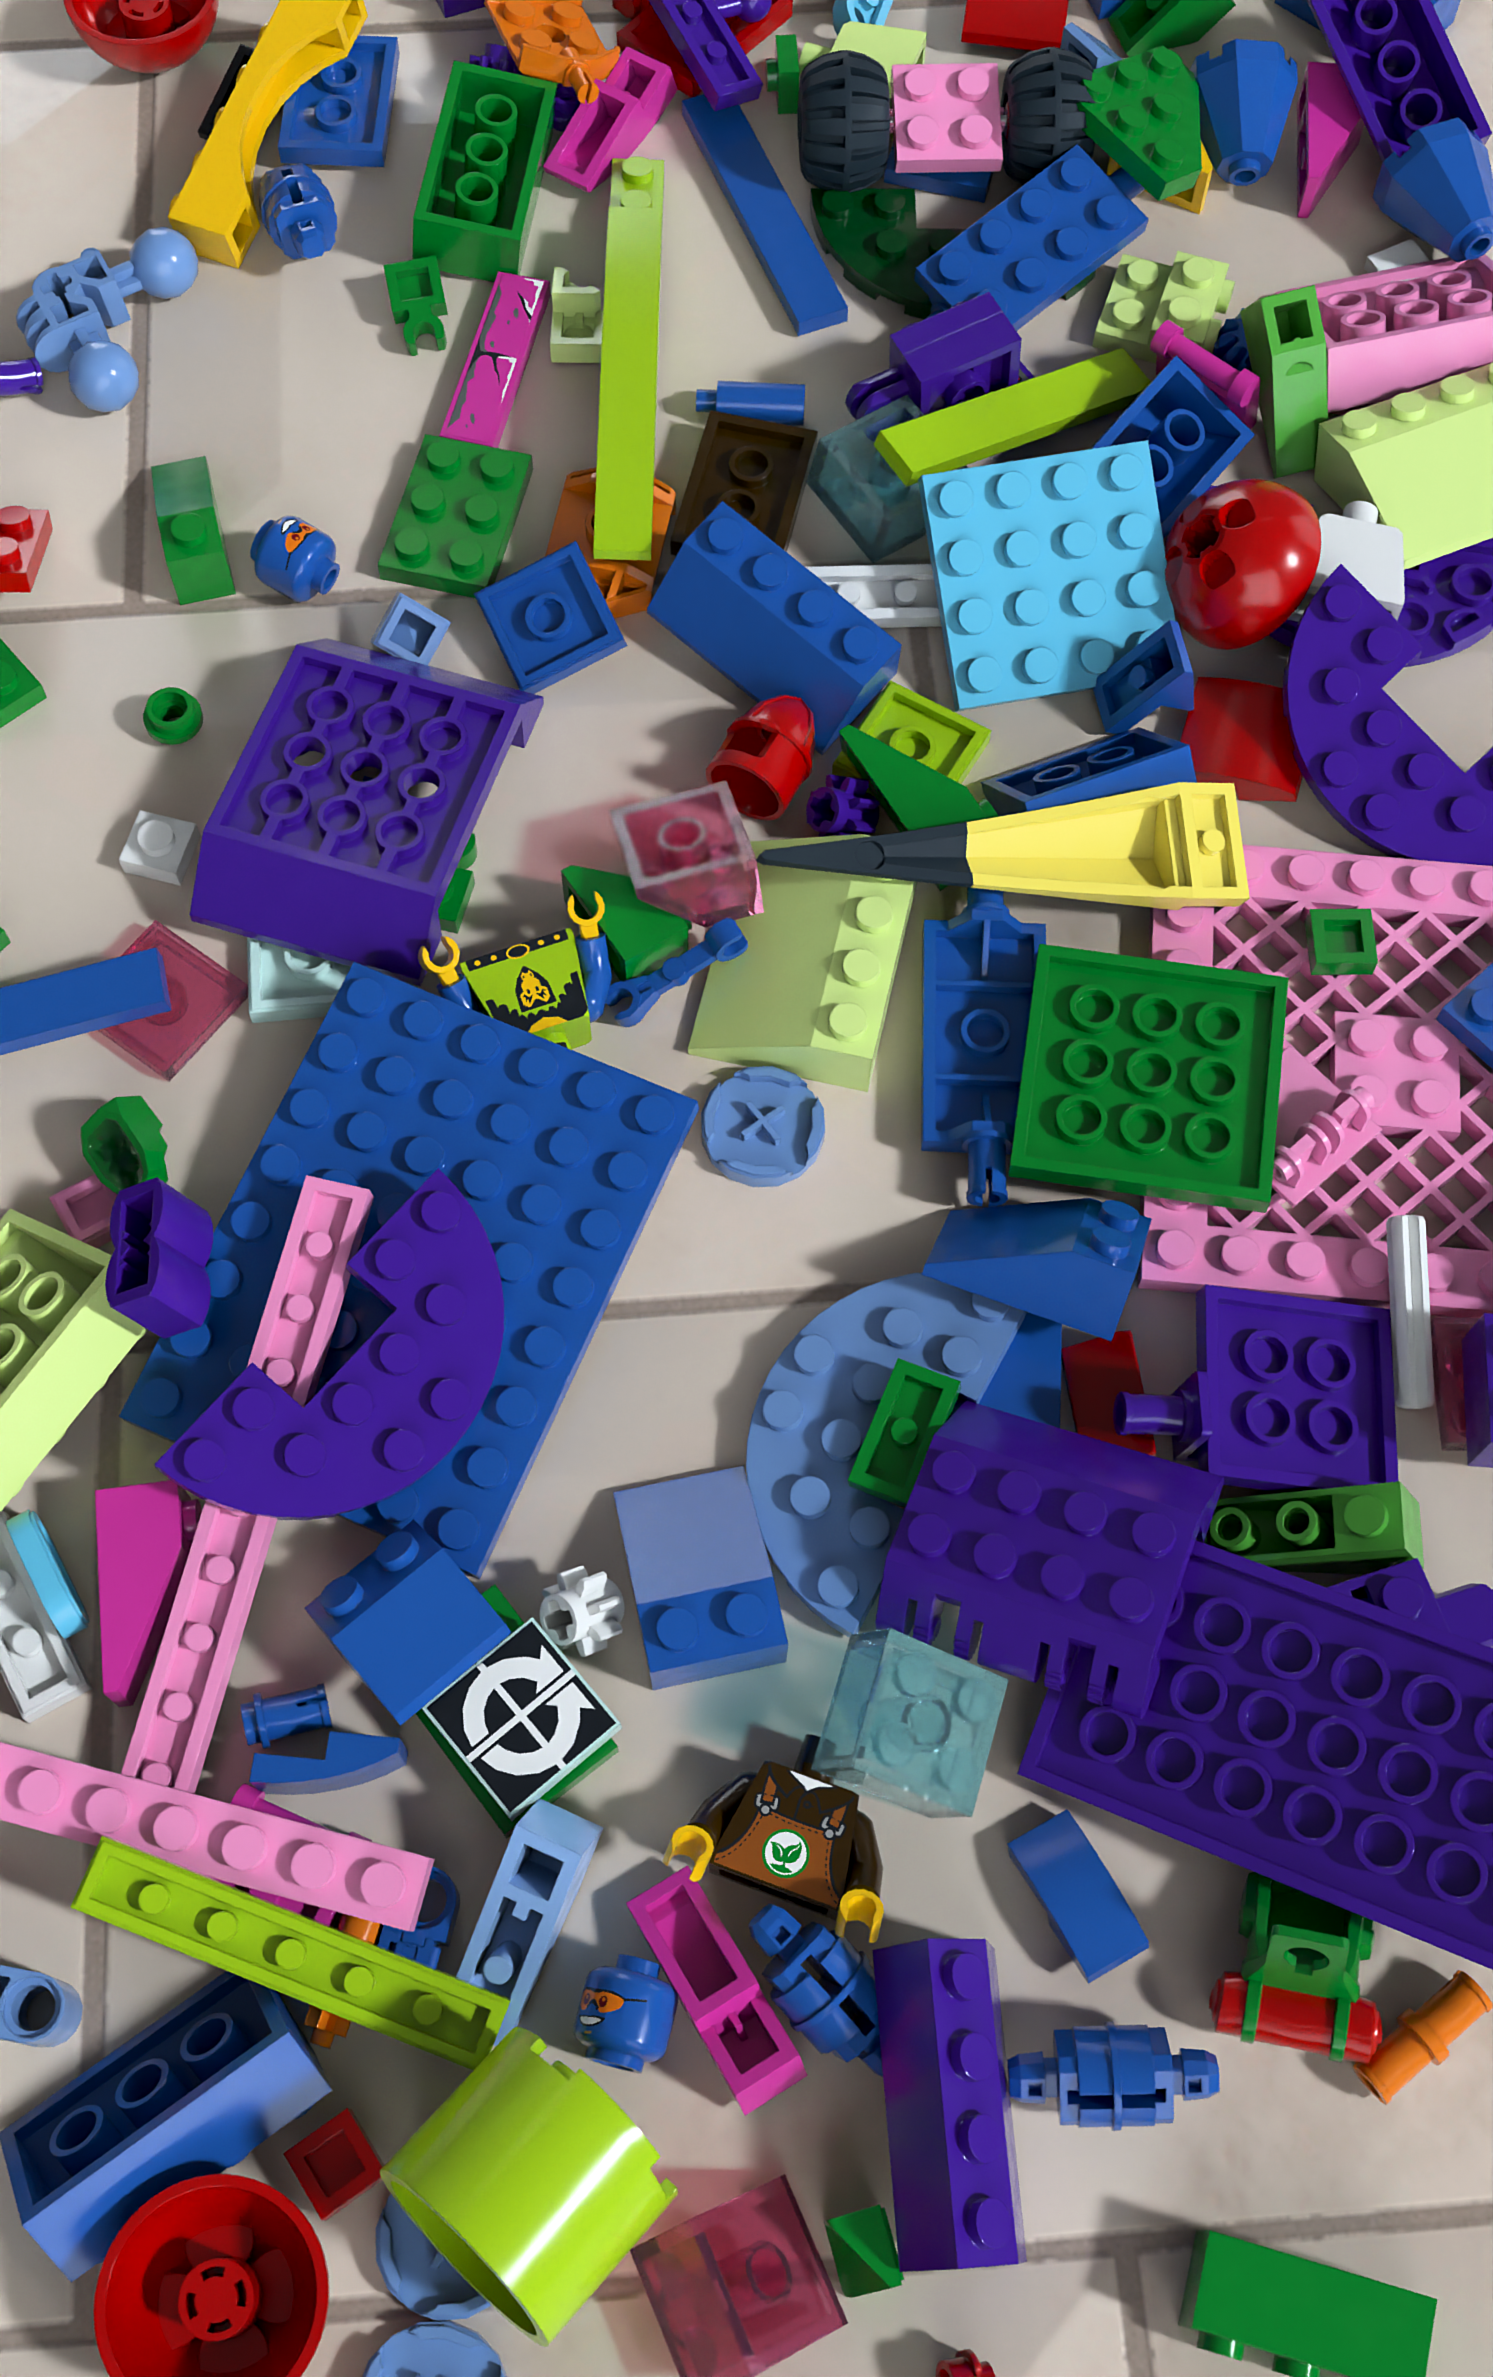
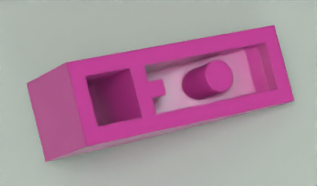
M1308 61L1297 101V218H1308L1357 148L1365 125L1336 63Z
M172 1480L95 1490L103 1694L118 1707L134 1705L164 1635L202 1513L199 1500H191L186 1490L175 1484Z

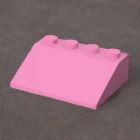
M1486 254L1477 259L1459 263L1446 257L1313 284L1316 289L1326 340L1328 413L1345 415L1349 411L1361 409L1362 406L1394 398L1398 394L1414 391L1442 381L1449 376L1459 375L1493 362V260ZM1413 279V280H1409V281H1398V280ZM1303 286V287H1298V288H1293V289L1278 291V292H1275V295H1276V294H1280V293H1284V292H1288V291H1292V290H1296V289H1300V288H1304V287H1308V286Z

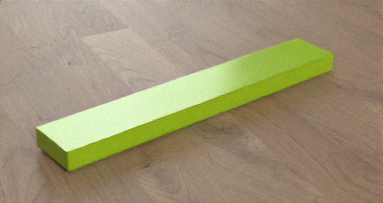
M1122 347L880 430L873 445L907 487L918 483V479L922 475L952 471L1124 409L1151 381Z
M101 1836L70 1906L75 1910L470 2070H474L491 2052L511 2001L510 1998L109 1836Z

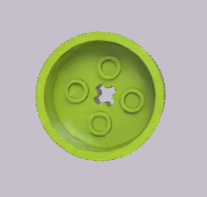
M514 2027L382 2167L380 2176L404 2212L452 2267L519 2331L537 2344L547 2347L678 2195V2188L667 2178L659 2184L650 2168L661 2156L635 2123L582 2069L575 2073L558 2060L552 2065L540 2057V2054L547 2048L541 2037L527 2029Z

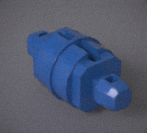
M303 163L275 167L273 170L265 172L260 180L259 207L261 210V220L274 243L283 250L286 256L292 259L302 257L311 259L322 256L326 251H330L336 242L337 215L334 201L321 179L310 167Z
M770 1903L764 1906L751 1919L748 1925L752 1938L765 1955L770 1958L776 1955L762 1972V1976L773 1987L770 1992L771 1999L790 2019L791 2027L796 2032L801 2031L820 2054L832 2052L846 2063L858 2057L874 2073L883 2077L874 1968L869 1964L868 1956L864 1951H858L845 1936L838 1937L835 1930L829 1931L824 1925L813 1921L800 1930L802 1925L785 1909ZM805 1960L821 1977L817 1981L801 1966ZM841 2002H844L858 2016L854 2021L838 2006Z
M1113 2021L1105 2022L1104 2026H1072L1071 2029L1053 2031L1054 2057H1043V2053L1040 2051L1017 2054L1007 2060L1009 2097L1019 2102L1045 2104L1046 2098L1056 2097L1060 2126L1078 2125V2128L1111 2127L1112 2131H1120L1121 2127H1143L1173 2123L1174 2095H1182L1183 2101L1206 2099L1220 2091L1219 2066L1216 2055L1206 2050L1180 2048L1178 2055H1171L1165 2027L1114 2025Z

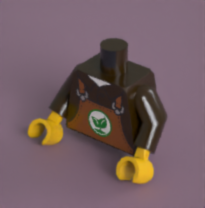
M805 1735L794 1769L765 1760L758 1773L752 1771L740 1772L703 1801L687 1825L679 1827L673 1833L662 1862L668 1866L671 1858L678 1854L690 1857L695 1862L689 1878L691 1881L698 1882L702 1878L709 1862V1873L836 1920L835 1933L838 1937L844 1936L847 1922L858 1920L864 1922L871 1930L869 1936L870 1943H875L878 1939L884 1912L883 1904L880 1900L883 1864L873 1821L865 1813L857 1810L859 1795L833 1784L845 1751L841 1745L820 1736Z

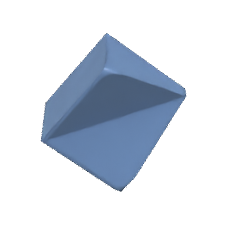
M397 591L370 642L395 657L428 665L451 622Z

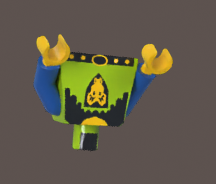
M593 891L597 911L592 918L581 919L574 911L573 894L569 897L566 910L569 918L574 923L579 924L580 934L575 938L571 927L459 963L461 974H457L454 967H456L460 956L458 945L453 939L442 936L441 941L448 951L446 964L442 967L434 965L430 961L425 946H421L419 949V964L427 972L437 974L440 983L436 988L440 997L573 1050L574 1048L586 1045L592 1040L590 1023L603 1015L612 980L605 933L598 931L597 922L604 914L605 904L599 893Z

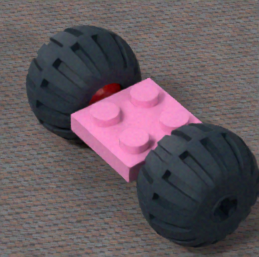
M1046 47L1030 51L1016 59L1008 67L1003 82L1000 107L997 63L892 64L890 77L892 109H890L887 73L879 62L865 54L850 50H839L823 54L808 63L800 76L797 129L801 172L809 183L826 191L832 189L848 191L850 193L865 189L879 181L884 175L888 160L889 134L893 133L895 173L1000 171L1003 165L1006 174L1012 180L1025 185L1077 144L1093 159L1095 142L1081 130L1087 128L1085 112H1079L1077 103H1095L1088 93L1086 86L1081 85L1082 79L1092 81L1094 71L1087 60L1069 50Z

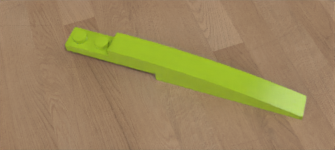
M640 156L627 159L612 158L600 371L594 559L651 561L664 160H650Z

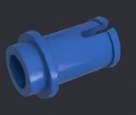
M324 1683L318 1684L317 1687L262 1699L260 1692L253 1694L254 1701L240 1705L248 1746L262 1743L263 1749L271 1748V1740L323 1728L325 1730L332 1728Z

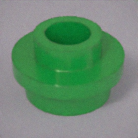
M167 687L156 691L150 696L143 713V721L148 734L154 740L163 744L175 745L192 739L200 731L203 724V712L199 702L192 695L180 688ZM180 717V718L177 719V720L168 721V720H170L171 718Z

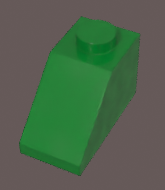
M1126 0L1107 20L1124 52L1131 57L1162 45L1167 49L1197 43L1236 4L1234 0Z
M574 865L561 870L564 902L567 905L569 897L573 894L574 911L579 918L589 919L595 915L597 904L594 900L593 891L598 892L602 897L605 909L602 918L597 922L598 931L605 933L610 966L620 981L645 975L648 976L661 968L669 958L679 957L689 950L688 931L692 929L691 919L683 904L676 897L669 900L656 881Z

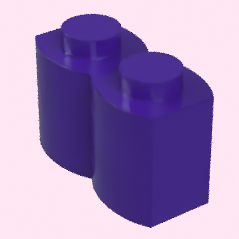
M158 1177L120 1190L114 1201L110 1216V1236L115 1250L108 1264L105 1281L109 1305L163 1339L201 1327L208 1312L211 1296L210 1280L205 1270L213 1245V1224L209 1213Z

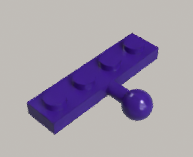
M648 0L714 111L759 99L763 83L725 19L737 16L748 23L758 22L769 13L772 0Z

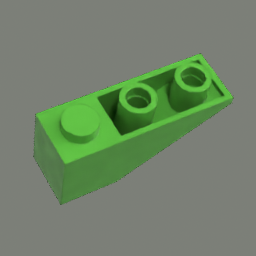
M1315 285L1260 298L1240 311L1252 372L1261 378L1259 407L1274 479L1315 469L1319 423L1328 421L1326 340Z
M1400 1481L1218 1499L1204 1540L1205 1544L1282 1572L1368 1574L1418 1558L1422 1569H1424L1419 1502Z

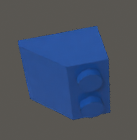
M414 1519L400 1531L394 1532L383 1539L373 1553L347 1574L331 1581L324 1588L321 1595L304 1608L344 1661L400 1726L512 1633L446 1551Z

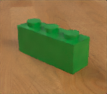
M1196 2230L1178 2325L1199 2332L1196 2348L1242 2361L1245 2346L1273 2354L1272 2371L1290 2377H1320L1321 2369L1345 2377H1426L1437 2299L1218 2232Z

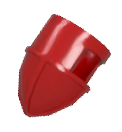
M778 695L758 702L743 716L736 718L729 725L726 739L706 768V779L711 789L723 802L746 816L764 821L778 819L785 812L800 785L812 773V760L815 753V730L812 711L802 698Z

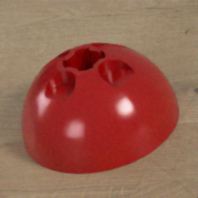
M64 0L69 19L86 45L110 64L136 73L165 72L189 61L200 51L209 38L216 21L219 0Z
M1262 479L1230 481L1211 488L1192 501L1174 522L1164 544L1165 559L1167 561L1165 580L1174 607L1175 620L1194 640L1209 648L1220 650L1248 646L1265 638L1280 627L1292 615L1305 597L1319 564L1321 529L1317 514L1309 501L1285 485Z
M210 2174L187 2179L164 2189L144 2203L124 2224L112 2242L98 2276L94 2297V2329L100 2357L110 2377H301L308 2368L320 2344L329 2309V2272L321 2242L307 2217L290 2199L258 2180L239 2175ZM241 2281H243L241 2287L243 2290V2303H245V2306L239 2305L240 2291L237 2284Z

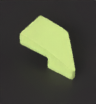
M554 267L552 284L553 315L550 336L551 363H601L603 311L601 310L600 290L592 285L579 287L570 282L568 270L563 267Z

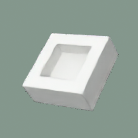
M140 810L119 858L123 871L129 874L181 885L201 837L196 823Z

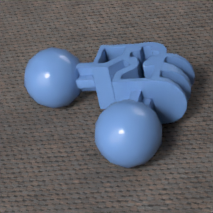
M167 227L147 229L133 244L129 252L130 260L110 269L99 250L86 248L82 251L80 258L59 267L45 270L34 280L32 286L33 295L24 300L18 308L16 314L17 326L25 335L26 343L34 352L41 368L49 372L60 373L68 371L71 391L88 409L100 412L120 411L134 398L139 388V373L135 360L122 346L111 342L104 326L116 327L131 320L123 298L140 290H144L149 295L162 299L180 297L193 285L198 275V258L195 248L179 231ZM73 314L74 317L69 319L68 315Z

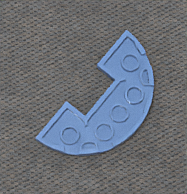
M922 1272L886 1279L861 1288L818 1314L795 1336L781 1353L765 1380L751 1417L746 1455L747 1484L751 1491L765 1547L777 1569L796 1596L828 1625L852 1640H855L880 1593L885 1559L904 1513V1509L886 1500L852 1488L848 1484L849 1475L897 1359L900 1358L961 1381L958 1399L964 1402L967 1400L979 1404L1028 1313L923 1276Z

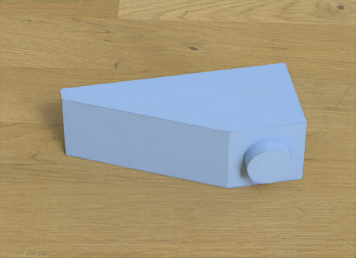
M541 1798L536 1801L515 1825L456 1976L511 1999L494 2046H497L514 2027H517L576 1898L603 1831V1827Z

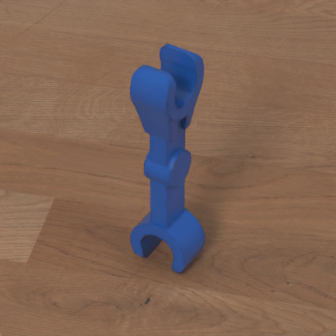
M725 918L714 924L707 931L704 941L679 957L669 958L661 968L650 975L619 981L610 985L606 1004L611 1007L623 998L632 997L631 1006L627 1010L618 1013L615 1016V1020L622 1027L635 1026L641 1022L646 1013L660 998V995L675 986L684 985L692 975L716 960L724 962L738 957L747 950L748 942L736 922L732 918Z

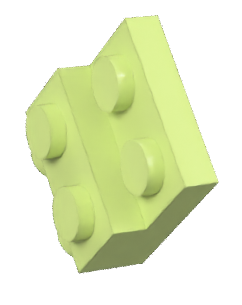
M1177 251L1173 266L1122 254L1095 330L1092 347L1110 352L1123 347L1130 357L1156 363V353L1150 350L1152 338L1166 320H1171L1183 328L1186 338L1208 352L1213 353L1222 325V321L1214 319L1216 312L1226 315L1235 286V281L1226 279L1230 264Z

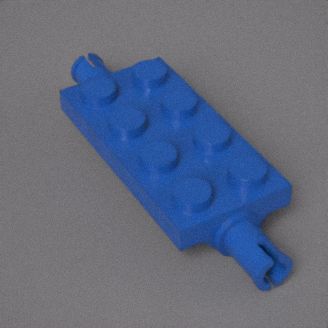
M1078 144L916 268L914 281L927 293L932 304L931 314L925 319L950 309L958 302L968 301L990 292L1015 330L1018 331L1145 232L1149 219L1131 201L1145 189L1122 167L1108 176Z
M967 887V906L964 907L960 915L950 920H924L921 1151L968 1153L967 1202L982 1207L983 1194L986 1193V1182H988V1207L1002 1205L1008 1200V1192L1006 1190V1154H1011L1036 957L1039 944H1046V924L1021 923L1011 916L1009 909L1004 905V891Z

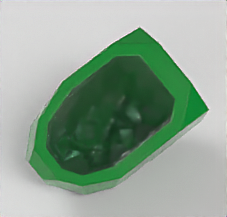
M142 1096L113 1098L98 1108L81 1127L80 1139L83 1156L100 1182L114 1193L118 1194L122 1189L156 1177L165 1183L168 1182L164 1160L168 1145L160 1133L163 1124Z

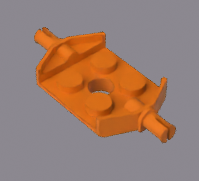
M583 0L484 1L493 22L521 73L532 78L561 83L563 87H573L578 100L585 104V99L587 104L597 99L599 88L594 83V80L596 78L599 80L608 78L618 62L621 49L619 46H614L613 49L606 51L582 7Z
M596 468L574 471L568 474L545 556L576 541L614 619L647 611V607L653 598V588L671 515H676L677 511L676 492L670 486L654 478L651 561L594 559Z

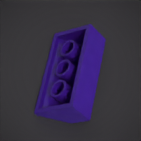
M1307 0L1382 162L1394 151L1399 158L1411 148L1406 140L1417 129L1457 117L1466 124L1469 130L1472 129L1479 136L1484 145L1487 143L1492 135V131L1431 0Z
M926 1938L872 1950L899 2272L968 2269L1027 2262L995 1948L986 1939Z

